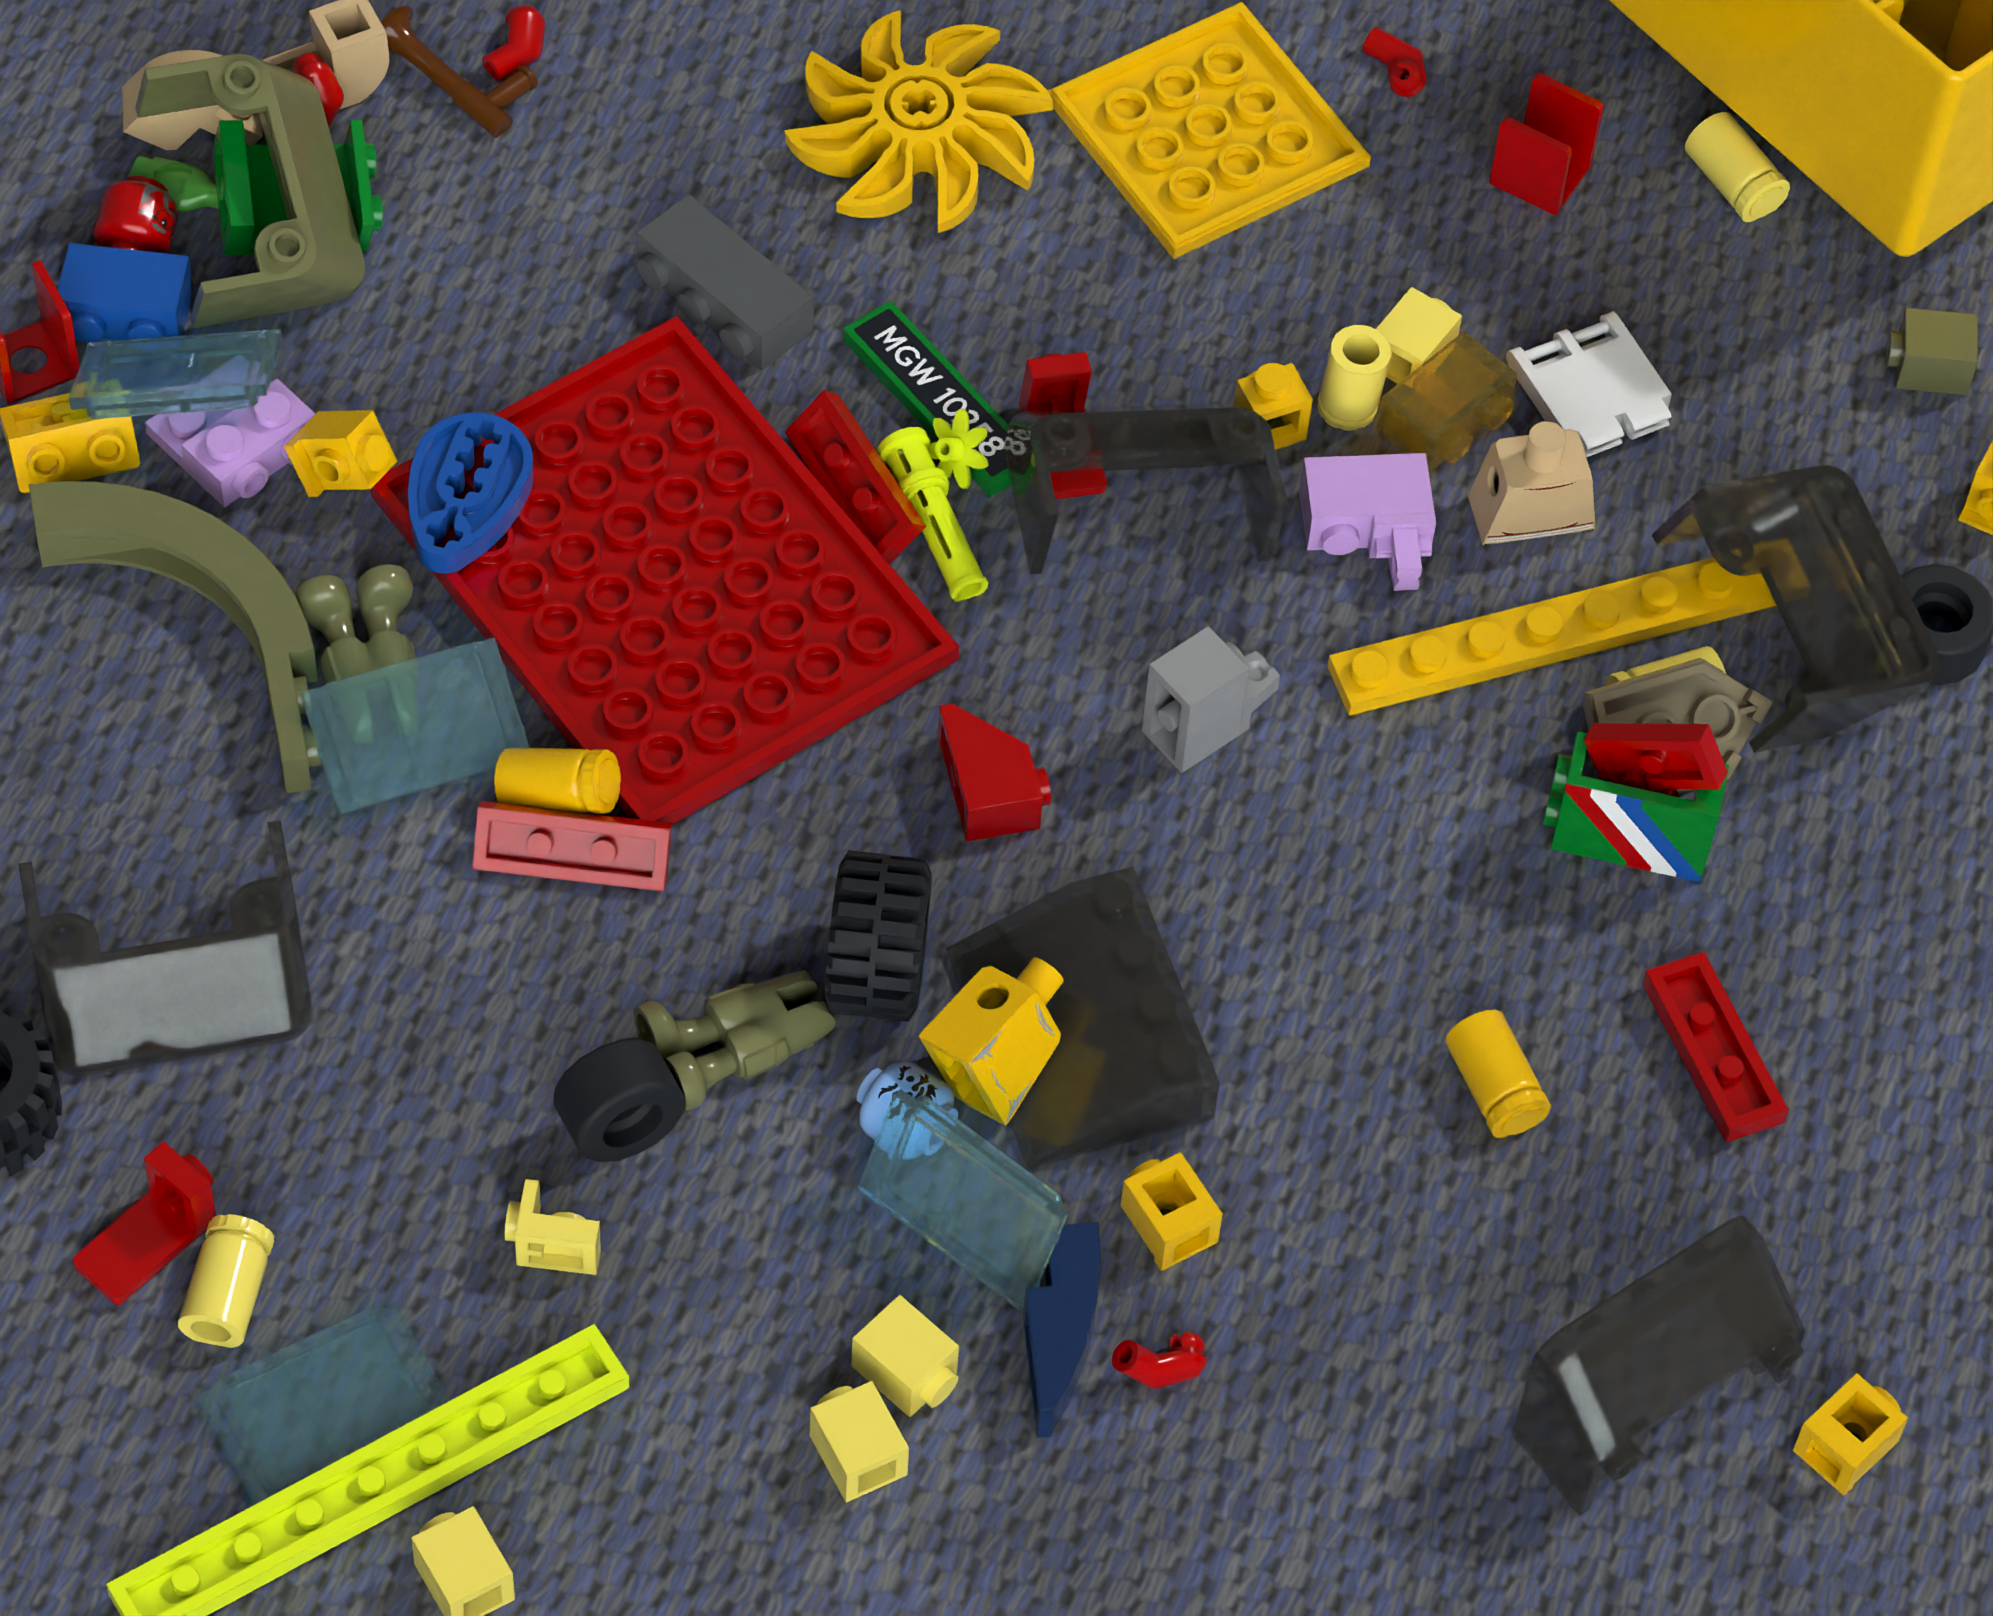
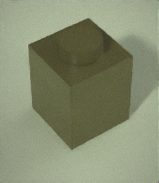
M1906 307L1899 331L1890 330L1888 333L1885 350V365L1896 367V388L1968 395L1978 363V314Z

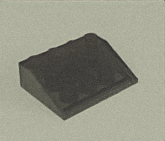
M1133 866L1071 882L946 948V954L960 990L981 968L989 966L1016 979L1033 957L1042 959L1050 964L1064 979L1063 984L1046 1004L1050 1015L1061 1033L1060 1042L1009 1121L1027 1169L1214 1119L1220 1082Z

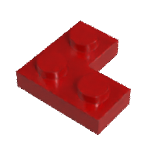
M1593 723L1584 739L1600 780L1680 797L1677 789L1719 790L1728 773L1709 724Z

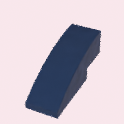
M1099 1222L1045 1226L1042 1257L1046 1286L1025 1288L1023 1324L1037 1438L1051 1437L1072 1399L1085 1366L1094 1329L1101 1265Z

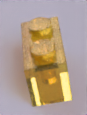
M1463 331L1381 397L1376 431L1404 454L1426 453L1429 473L1445 460L1450 464L1455 463L1468 451L1474 436L1485 427L1495 430L1508 419L1515 405L1512 398L1517 373Z

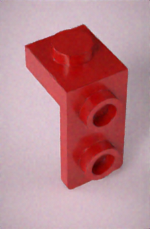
M1086 352L1066 355L1052 353L1040 358L1027 359L1019 407L1032 450L1038 456L1037 466L1046 496L1050 500L1102 494L1107 486V479L1084 409L1092 374Z
M164 1141L144 1157L150 1191L73 1257L75 1270L115 1305L124 1303L207 1230L209 1221L216 1216L211 1188L214 1180L208 1169L192 1154L187 1153L182 1157Z

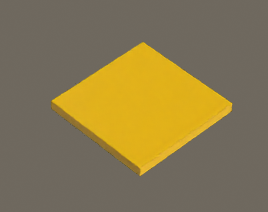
M1243 2L1048 90L1053 99V109L1173 259L1370 166L1371 156Z

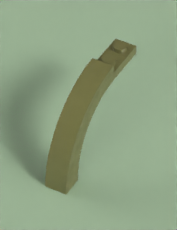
M60 481L29 484L42 568L77 563H105L151 571L174 579L194 589L215 603L234 621L253 647L263 669L269 693L286 793L311 790L309 767L321 766L315 728L303 730L300 715L311 714L307 683L318 681L314 646L307 621L297 598L281 573L269 559L241 533L217 517L189 503L158 492L102 482Z

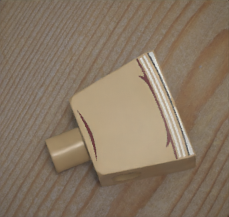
M1544 421L1535 424L1531 428L1529 435L1501 438L1491 444L1468 494L1482 545L1595 530L1593 480L1580 435L1577 431L1572 429L1563 430L1556 423Z

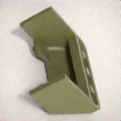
M232 54L146 68L135 106L138 118L219 105L227 112L238 115L259 113L287 220L274 222L266 226L258 235L254 247V258L258 272L200 283L190 316L193 328L294 311L343 300L352 296L362 283L365 274V261L321 97L316 86L304 76L246 54Z

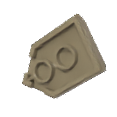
M1697 658L1584 692L1582 703L1588 730H1590L1593 723L1709 724L1724 763L1730 764L1727 775L1728 780L1741 759L1739 753L1756 723L1761 724L1773 702L1723 673L1722 670L1706 660ZM1677 789V791H1678L1679 794H1682V793H1685V792H1689V791L1695 790V789Z

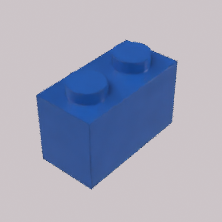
M69 243L57 289L71 314L75 339L86 343H95L101 339L128 341L143 349H157L162 345L181 347L194 291L189 256Z

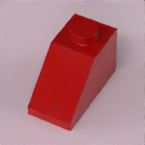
M952 703L939 705L938 741L965 841L1040 829L1042 806L1051 804V791L1046 770L1044 767L1035 769L1028 744Z

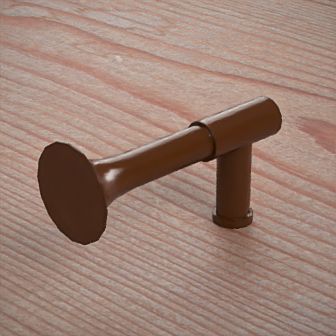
M400 6L382 19L381 24L387 33L389 52L398 54L411 62L494 138H497L509 129L513 123V118L504 112L503 109L528 90L535 89L538 85L533 71L527 66L522 65L516 69L514 74L484 94L471 82L465 81L418 39L411 27L413 11L409 6Z

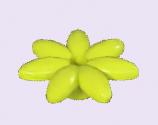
M959 409L956 412L952 427L942 418H934L933 427L939 440L931 443L928 448L932 459L941 460L937 468L943 470L948 479L954 473L955 480L962 489H968L971 484L970 467L985 469L989 465L988 459L982 453L973 449L985 440L987 429L978 427L969 430V416L965 409Z

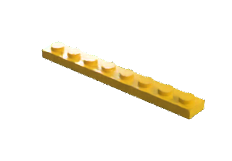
M1787 538L1329 655L1327 667L1350 716L1809 598L1812 585Z

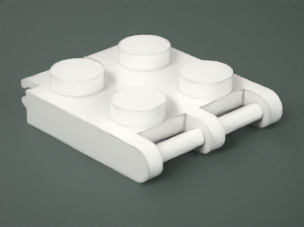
M1614 311L1601 315L1600 323L1574 333L1565 329L1554 333L1553 341L1526 351L1521 347H1517L1506 353L1509 368L1543 419L1558 424L1563 430L1572 429L1577 431L1580 435L1586 458L1622 444L1623 442L1620 437L1624 436L1623 430L1633 440L1670 425L1667 419L1671 418L1668 408L1672 394ZM1602 334L1606 336V338L1582 347L1578 344ZM1555 352L1559 353V356L1535 365L1531 362Z

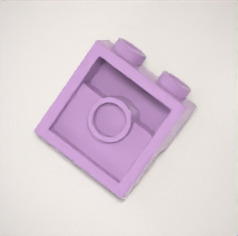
M239 357L147 420L145 428L146 434L225 508L239 497L250 498L256 495L265 486L269 476L288 463L293 465L284 445L315 413L278 378L269 384Z

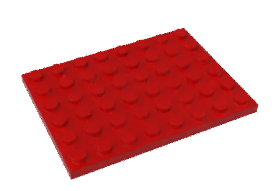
M678 316L493 414L513 423L523 432L530 443L534 472L531 493L521 513L505 535L485 554L454 573L442 574L432 571L572 748L589 749L590 751L594 749H607L614 753L618 760L621 774L620 793L617 804L632 819L675 824L959 660V645ZM484 439L480 446H474L475 463L471 470H464L465 488L461 494H454L456 498L465 499L468 492H475V471L478 468H484L483 451L487 444H494V441ZM413 457L389 470L370 489V494L417 553L411 535L408 502L409 476ZM454 524L450 526L444 540L441 543H435V546L445 548L448 541L455 540Z

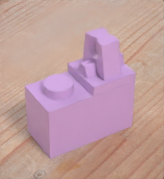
M1426 453L1304 458L1299 494L1307 550H1324L1332 555H1345L1355 551L1357 548H1368L1369 558H1388L1394 591L1418 590V578L1421 577L1422 573L1421 557L1431 556L1436 527Z

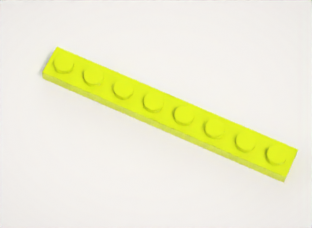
M593 1324L106 1584L109 1597L121 1616H208L629 1389V1375L596 1325Z

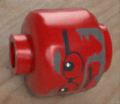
M129 176L123 181L109 186L102 196L93 228L94 240L98 246L168 253L179 218L178 206L169 195L167 188L160 182L144 176Z

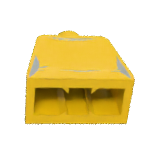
M1033 957L1016 979L992 966L981 968L919 1035L920 1040L944 1080L951 1087L954 1096L971 1108L1005 1126L1014 1116L1060 1042L1061 1033L1050 1015L1046 1004L1063 984L1064 979L1050 964L1042 959Z

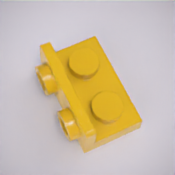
M119 382L0 408L2 430L11 454L17 485L22 493L30 492L29 484L81 481L135 469L140 466L141 462L131 413Z

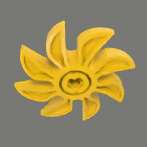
M901 10L878 19L865 32L861 42L862 78L846 72L817 53L810 52L805 66L806 92L814 110L828 124L784 130L785 142L791 152L801 162L818 172L830 176L852 178L870 167L871 163L877 161L836 202V212L851 217L879 218L905 209L912 203L914 175L919 172L932 174L935 178V188L938 195V233H942L961 224L974 210L978 199V164L991 168L1027 191L1030 189L1034 176L1033 147L1024 129L1010 116L1053 111V99L1038 80L1011 66L986 63L964 76L1000 41V30L988 26L962 24L941 29L926 38L924 63L920 65L905 63L901 48Z

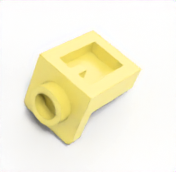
M525 1179L521 1202H509L505 1223V1241L515 1242L517 1265L597 1275L601 1253L600 1221L586 1220L584 1217L571 1212H558L552 1215L540 1214L539 1181Z

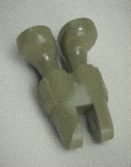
M387 564L371 568L360 577L357 583L356 597L363 622L368 631L369 641L367 643H362L355 637L352 602L348 586L344 580L333 575H321L303 582L295 592V597L307 623L316 630L321 631L329 644V647L326 648L320 658L326 686L333 700L339 705L350 738L357 745L373 743L371 709L368 708V703L383 700L389 701L390 718L394 722L397 738L417 733L418 709L415 687L418 682V667L414 646L405 634H400L396 628L399 615L406 608L412 597L413 584L408 571L398 565Z
M807 970L783 974L756 984L753 982L738 984L734 988L713 994L705 1000L704 1015L688 1020L675 1021L668 1010L655 1001L644 1002L633 1010L638 1038L657 1047L685 1096L683 1113L699 1108L707 1097V1090L727 1076L734 1074L737 1079L743 1078L744 1081H747L773 1067H778L789 1056L814 1046V1043L831 1032L837 1023L833 1013H830L826 1002L815 1001L806 1004L817 991L816 982ZM714 1042L723 1046V1048L704 1056L694 1058L691 1055Z

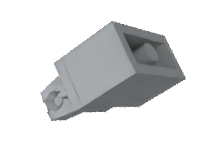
M1207 626L1149 664L1142 732L1183 773L1249 729L1251 713L1278 690L1280 675L1257 651L1244 656L1234 644L1230 642L1225 643Z

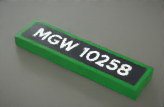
M891 300L843 328L842 340L936 441L939 438L933 427L934 418H942L952 427L953 419L959 409H965L968 413L969 430L978 427L987 429L985 440L973 449L982 453L988 459L989 465L985 469L970 467L971 478L989 497L1038 469L1037 454Z

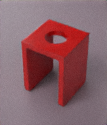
M1537 73L1532 79L1524 124L1510 117H1505L1500 123L1489 184L1556 216L1592 166L1604 109L1603 103L1549 76Z
M41 260L31 263L41 321L2 335L0 331V391L7 404L81 376L71 314ZM33 347L43 351L47 357L45 366L33 374H22L14 370L11 366V358L20 349Z

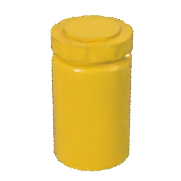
M507 748L499 755L495 767V793L497 801L503 804L605 814L614 809L620 793L621 774L618 760L614 753L607 749H594L590 751L589 749Z
M1485 1010L1475 1013L1460 1021L1448 1032L1445 1043L1494 1137L1503 1138L1525 1132L1537 1126L1548 1116L1551 1104L1546 1094L1542 1091L1533 1070L1501 1011Z

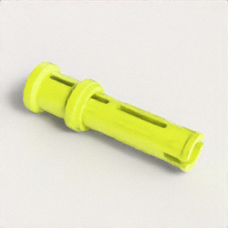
M920 427L900 429L883 439L878 445L876 452L886 467L890 468L894 479L926 525L922 532L949 588L951 598L958 602L981 595L988 588L989 583L986 577L983 576L966 540V536L946 497L950 482L945 472L935 467L928 452L930 439L926 431Z

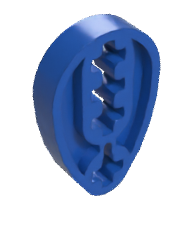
M462 413L438 422L421 438L410 468L408 502L411 535L420 562L427 569L442 574L459 571L485 554L505 535L521 513L533 487V455L526 436L513 423L499 416L487 413ZM484 439L494 441V444H487L483 451L484 468H478L475 471V492H468L465 499L456 498L454 494H461L465 488L464 470H471L475 463L474 446H480ZM454 524L455 540L448 541L445 548L435 546V543H441L444 540L450 526Z

